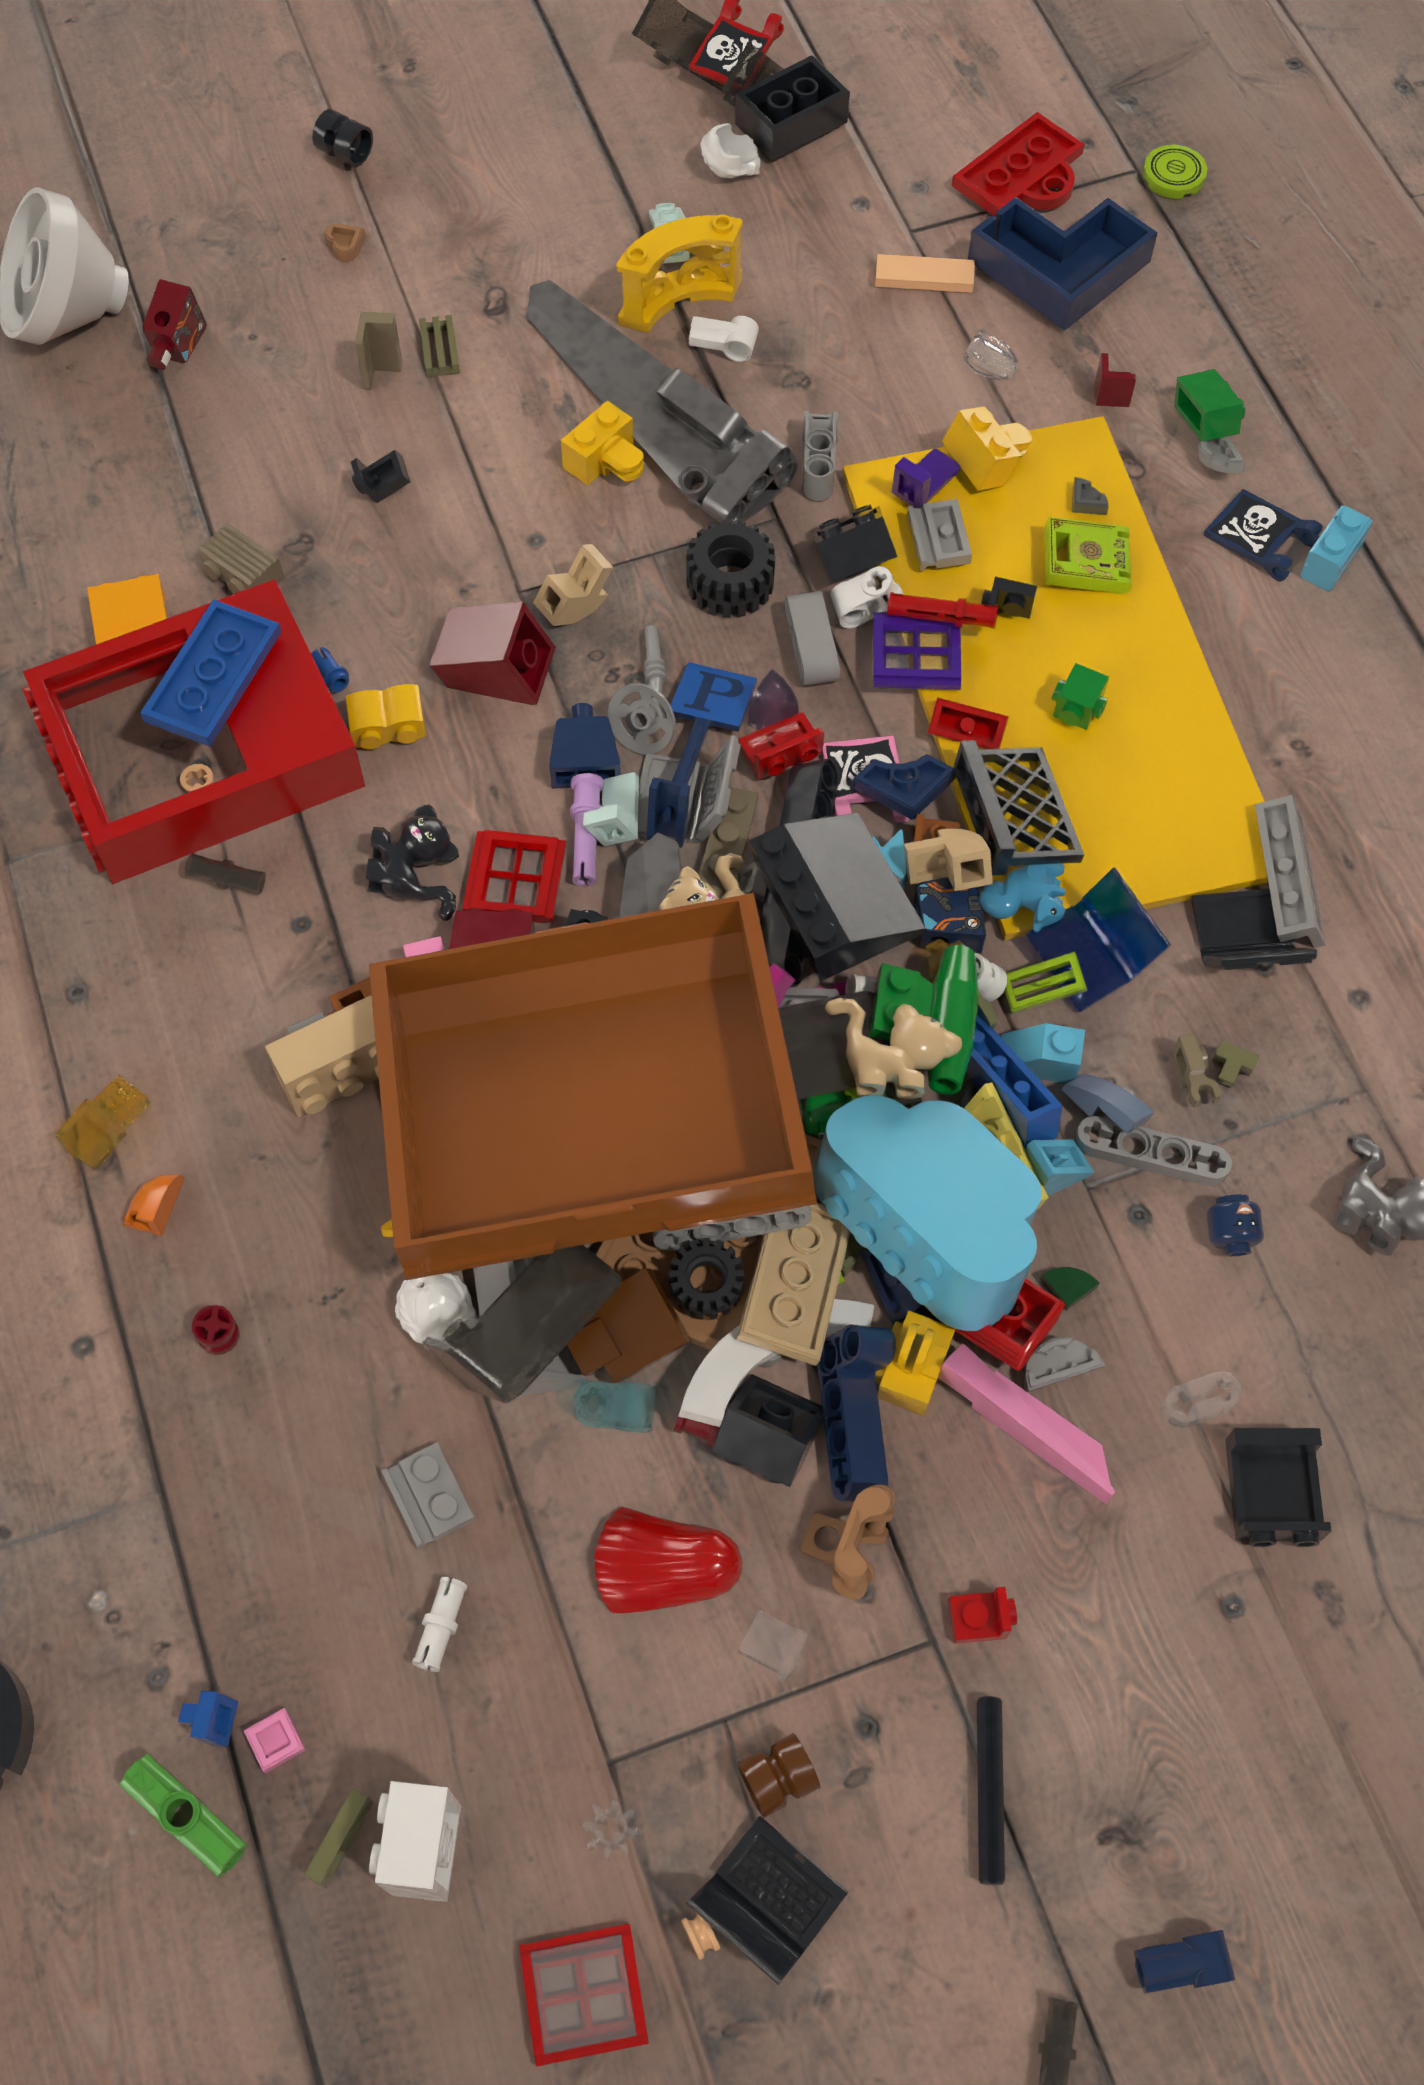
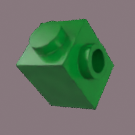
M1075 663L1067 680L1060 679L1053 692L1052 700L1056 701L1053 716L1061 719L1068 725L1078 726L1087 730L1093 717L1100 719L1106 707L1108 699L1104 697L1109 676Z

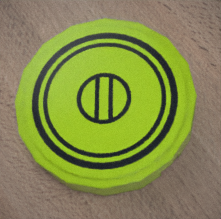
M1176 144L1164 145L1152 150L1146 157L1142 176L1148 182V187L1152 192L1166 198L1181 199L1184 198L1185 194L1192 193V196L1201 190L1205 183L1208 168L1205 159L1197 151L1187 146Z

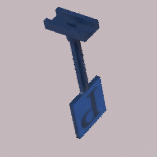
M688 662L671 703L674 717L694 721L695 723L672 781L655 777L652 779L649 787L646 840H650L656 833L676 838L675 841L678 842L679 848H683L687 834L690 795L688 782L708 730L711 726L739 732L756 687L757 678Z

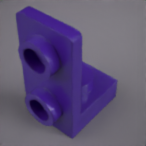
M933 449L918 464H914L903 457L895 465L891 493L910 506L913 505V508H922L923 504L932 499L960 472V466L955 460L938 449Z

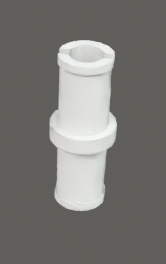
M449 1577L440 1578V1585L431 1611L424 1615L422 1621L425 1629L415 1658L412 1660L414 1666L426 1671L428 1667H431V1672L440 1671V1664L450 1635L456 1634L458 1624L455 1620L464 1593L468 1587L460 1580L453 1578L452 1582L449 1583Z

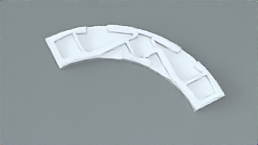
M834 1299L825 1339L847 1325L871 1326L874 1305L858 1301ZM740 1325L737 1326L714 1346L696 1370L686 1390L678 1416L720 1427L726 1407L743 1379L756 1366H760L779 1353L737 1340Z

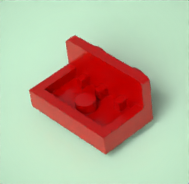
M801 712L738 739V743L741 745L740 752L757 780H760L767 776H777L785 771L786 768L797 763L809 762L815 759L819 754L823 753L824 732L821 728L813 729L804 712Z

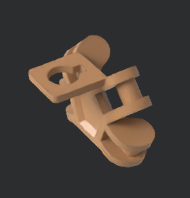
M876 1484L861 1491L853 1503L847 1522L818 1512L814 1513L801 1545L802 1554L834 1566L831 1577L832 1585L839 1594L850 1600L862 1598L867 1590V1586L874 1577L873 1566L863 1557L859 1546L863 1544H884L887 1541L889 1531L885 1526L886 1522L891 1521L893 1518L895 1494L886 1485ZM822 1528H833L838 1532L840 1536L838 1547L830 1551H823L817 1547L815 1535Z

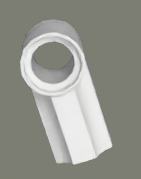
M693 316L689 345L723 351L730 360L745 362L751 358L759 327L752 318L747 316L734 317L731 322Z

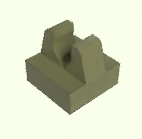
M1221 1040L1212 1059L1223 1065L1216 1082L1232 1087L1239 1072L1246 1075L1251 1074L1259 1055Z

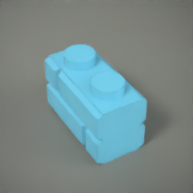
M1341 506L1309 551L1300 574L1302 579L1326 591H1332L1362 547L1373 521L1347 506Z

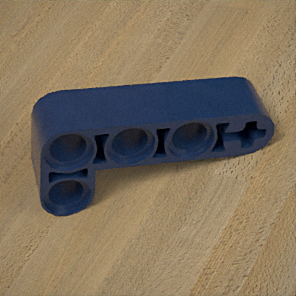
M847 1325L825 1339L821 1358L817 1364L831 1488L834 1497L839 1501L854 1502L861 1491L876 1484L888 1486L875 1372L888 1366L895 1356L896 1339L892 1330L888 1328Z

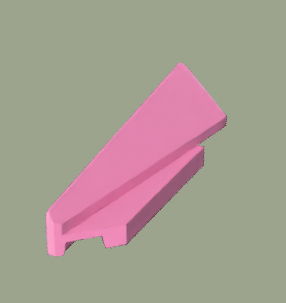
M963 1343L945 1360L938 1378L970 1400L973 1410L1105 1504L1110 1501L1115 1491L1110 1484L1104 1451L1100 1443L997 1370L994 1373Z

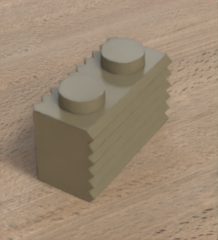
M225 523L224 527L219 529V532H215L214 536H210L209 541H205L204 545L199 547L203 571L213 580L220 578L222 582L227 584L233 594L274 579L278 583L284 577L279 558L229 523Z

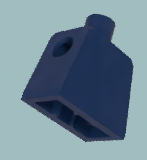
M588 703L573 705L571 708V718H560L556 721L549 762L552 789L571 788V779L578 774L591 773L602 777L603 780L621 775L620 758L609 718L606 716H594L593 707Z

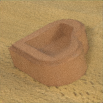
M332 224L324 232L327 246L333 250L335 257L343 262L352 261L358 256L366 237L364 228L344 224Z

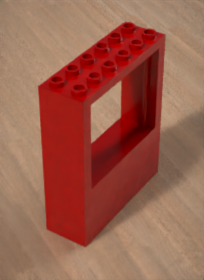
M275 579L217 600L278 622L282 631L226 721L248 770L110 822L64 710L166 673L211 603L23 671L28 686L22 688V691L30 709H32L34 720L45 741V747L50 759L57 770V776L68 797L76 822L80 826L84 842L99 874L107 871L112 884L365 787L356 746Z

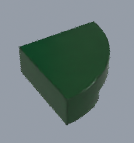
M1060 1267L1049 1270L1042 1274L1040 1278L1053 1296L1064 1302V1309L1066 1311L1097 1289L1100 1284L1089 1273L1072 1267Z

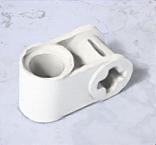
M878 566L849 581L839 583L831 590L830 595L840 625L846 629H853L873 619L874 612H887L888 602L883 598L884 595L889 600L890 592L903 594V591L894 582L889 569ZM876 577H879L881 579V584H879Z

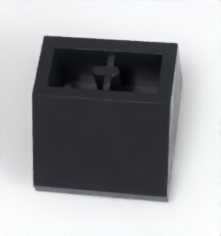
M871 504L859 507L851 512L853 517L841 522L838 518L827 520L819 525V531L814 532L816 546L831 583L898 557L879 506L873 509Z

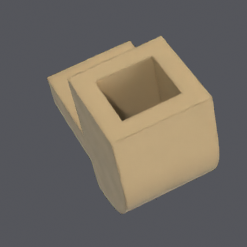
M593 544L582 545L569 572L547 575L533 603L553 626L576 623L597 610L608 596L603 586L613 566Z
M964 829L937 830V838L904 844L906 873L910 884L948 877L955 891L993 884L990 849L983 837L975 832Z

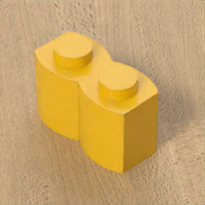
M402 684L386 688L382 691L363 690L346 696L350 734L355 746L358 748L376 749L390 741L409 744L427 736L422 698L418 685Z

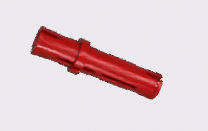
M890 592L887 615L955 623V627L960 628L965 624L995 629L998 605L966 602V598H959L958 601Z

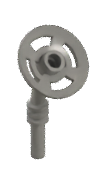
M649 625L644 629L647 660L644 662L645 682L648 685L632 683L622 687L613 695L608 708V718L612 732L617 740L630 751L642 755L655 754L663 750L671 742L675 732L673 710L667 699L662 695L663 684L666 682L667 677L665 661L661 658L659 630L654 625ZM633 692L640 693L641 699L634 701L630 706L622 703L628 694ZM621 717H625L627 726L635 735H637L636 738L632 737L627 732L622 723ZM660 727L666 732L661 740L649 743V735L655 733Z

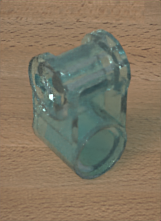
M586 1382L577 1389L574 1396L575 1416L581 1424L590 1428L617 1429L632 1433L651 1432L653 1430L656 1388L649 1384L633 1382ZM590 1397H597L599 1406L596 1412H588L586 1404L589 1403Z

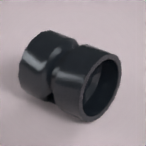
M333 109L325 110L315 123L312 139L316 149L330 156H336L338 160L352 167L361 166L366 161L373 146V132L370 127L356 120H350L348 116Z

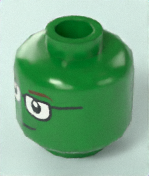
M810 1085L806 1087L803 1099H797L805 1133L812 1137H823L830 1116L837 1109L852 1101V1095H846L844 1089L839 1085Z

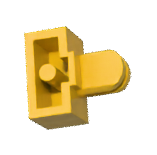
M608 400L560 440L563 469L587 486L601 474L607 476L612 472L625 482H630L638 479L643 473L644 454L634 446L633 418Z
M984 406L959 410L942 443L976 489L980 491L1005 485L1018 461L1023 457L1026 449L1032 442V436L1019 423L999 426L993 415Z
M908 1310L904 1323L896 1321L892 1329L896 1339V1351L892 1362L875 1374L876 1383L880 1384L878 1399L924 1416L956 1328Z

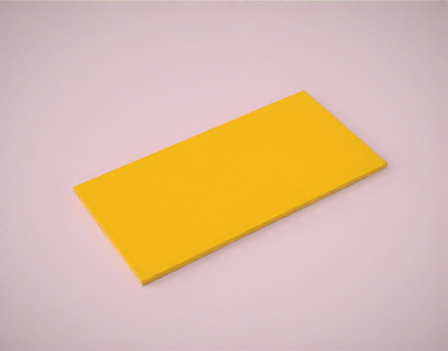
M1104 416L1028 430L1032 436V442L1026 449L1023 457L1018 461L1004 486L978 491L960 467V472L927 502L933 503L958 499L972 554L970 564L936 568L934 565L927 566L926 570L920 571L907 518V507L910 505L891 493L895 465L903 457L914 464H918L933 449L843 466L842 475L854 510L871 504L872 509L880 507L898 557L874 567L880 566L889 569L894 582L902 589L903 595L958 601L959 598H966V602L981 604L984 590H992L995 576L1037 586L1030 619L1019 616L1013 617L1006 613L998 612L995 629L965 624L960 628L961 690L917 689L929 725L938 697L1009 716L1000 749L1042 747L1083 850L1084 857L1081 863H1063L1065 866L1064 873L1055 877L1061 881L1060 887L1066 890L1065 895L1059 897L1063 900L1062 905L1065 908L1063 918L1056 923L1043 927L1039 932H1034V911L1020 906L1012 917L1007 919L996 918L1004 941L1192 900V895L1224 893L1268 883L1255 804L1265 801ZM946 447L934 448L955 460ZM1075 477L1092 482L1091 486L1096 488L1101 494H1105L1108 500L1107 515L1072 512ZM1055 517L1129 528L1131 590L1125 594L1046 585L1044 527L1048 518ZM1068 539L1063 549L1056 548L1057 560L1068 561ZM897 632L902 646H913V633ZM920 633V647H947V634ZM905 655L909 668L913 669V655ZM920 655L921 669L948 670V656ZM1075 663L1109 676L1104 697L1108 699L1106 707L1100 719L1093 717L1087 730L1078 726L1068 725L1061 719L1053 716L1056 701L1052 700L1053 692L1060 679L1067 680ZM933 735L942 762L953 767L961 742ZM1035 761L1019 762L1020 765L1033 772L1037 769ZM994 762L985 763V766L997 773H1000L1003 767ZM1012 772L1006 776V778L1021 786L1026 782L1025 779ZM956 778L950 786L966 830L976 833ZM1034 784L1028 789L1042 798L1048 795L1046 791ZM1000 786L994 789L995 793L1008 800L1014 795ZM1021 798L1015 803L1031 813L1036 809V806ZM1044 811L1038 816L1054 826L1058 823L1057 818ZM1008 812L1004 816L1005 820L1018 827L1024 822ZM1031 825L1026 829L1028 833L1041 840L1047 835ZM1055 838L1049 842L1051 846L1058 850H1069L1067 845ZM1020 840L1014 843L1017 852L1034 850V848ZM1024 865L1009 866L1006 875L992 876V881L1004 882L1012 870Z

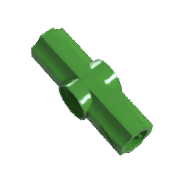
M146 1753L141 1759L135 1761L124 1774V1778L119 1785L150 1813L164 1830L171 1833L218 1878H221L230 1871L241 1859L248 1845L211 1812L203 1801L195 1797L150 1754ZM191 1803L194 1811L192 1819L187 1825L176 1827L174 1824V1813L177 1808L183 1804Z

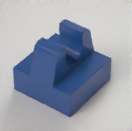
M201 1690L198 1704L182 1703L178 1722L190 1724L189 1727L192 1728L190 1737L212 1746L228 1747L239 1702L218 1692Z

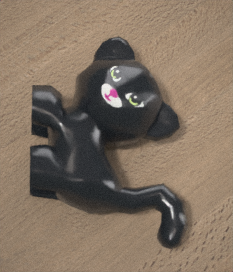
M431 805L418 807L410 818L401 823L397 840L391 841L390 832L384 827H373L371 834L373 858L368 859L366 879L369 880L368 891L383 893L400 901L439 899L442 901L438 911L439 918L443 921L450 920L456 910V895L445 885L421 886L413 869L414 865H432L436 862L444 865L449 864L459 857V851L450 841V834L443 822L437 818L434 807Z

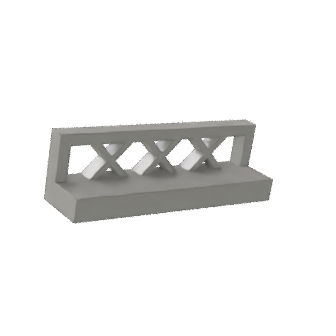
M1288 795L1255 804L1277 935L1281 942L1308 936L1314 948L1326 946L1303 818L1293 795Z

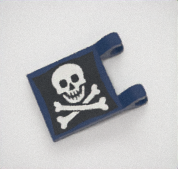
M1242 489L1206 528L1204 536L1262 566L1273 579L1280 582L1288 577L1290 571L1287 569L1291 566L1292 560L1286 555L1275 554L1293 533L1304 545L1313 547L1319 538V533L1322 531L1323 526L1315 520H1302Z

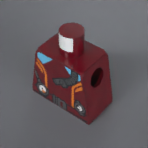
M159 279L143 323V333L151 347L147 362L154 368L165 370L169 360L182 364L187 362L207 327L191 287Z

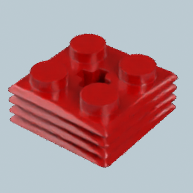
M1025 1279L1014 1307L995 1324L984 1326L977 1331L959 1329L955 1331L1013 1369L1020 1371L1058 1321L1065 1304L1030 1280Z

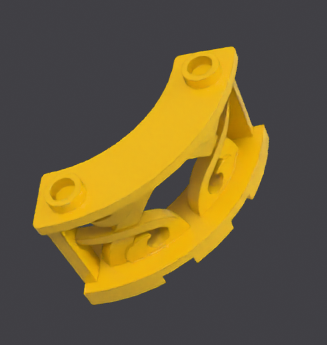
M724 214L688 217L656 227L637 239L627 248L616 264L617 271L622 273L623 307L618 314V325L649 333L654 324L663 315L675 308L674 303L689 298L690 302L699 300L732 302L742 281L741 231L743 220ZM724 246L730 247V251L722 252ZM685 250L695 255L687 260L679 270L669 273L658 271L666 258L679 251ZM729 263V267L720 266V264Z

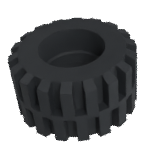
M723 520L721 525L714 522L708 525V530L700 529L697 532V538H692L689 542V549H687L686 554L687 588H689V595L692 600L697 599V606L701 609L709 608L708 613L716 616L717 613H723V617L731 618V614H737L738 617L746 616V611L749 610L754 613L759 610V604L765 605L769 600V594L773 592L775 575V549L773 543H769V537L765 533L759 534L758 527L754 525L747 527L746 522L739 520L737 524L731 523V520ZM724 566H736L742 568L743 570L736 572H726L718 568Z

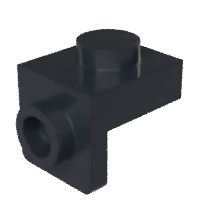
M396 450L388 453L368 467L358 458L351 461L354 472L352 481L361 494L366 493L377 503L411 482L403 456Z

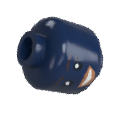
M1248 1195L1221 1196L1216 1199V1204L1208 1209L1207 1221L1210 1242L1218 1249H1225L1226 1256L1251 1254V1247L1260 1244L1264 1239L1261 1209L1257 1203L1249 1201Z

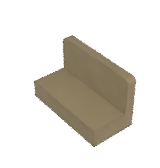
M361 312L355 345L364 389L371 390L374 370L401 372L403 361L395 313Z

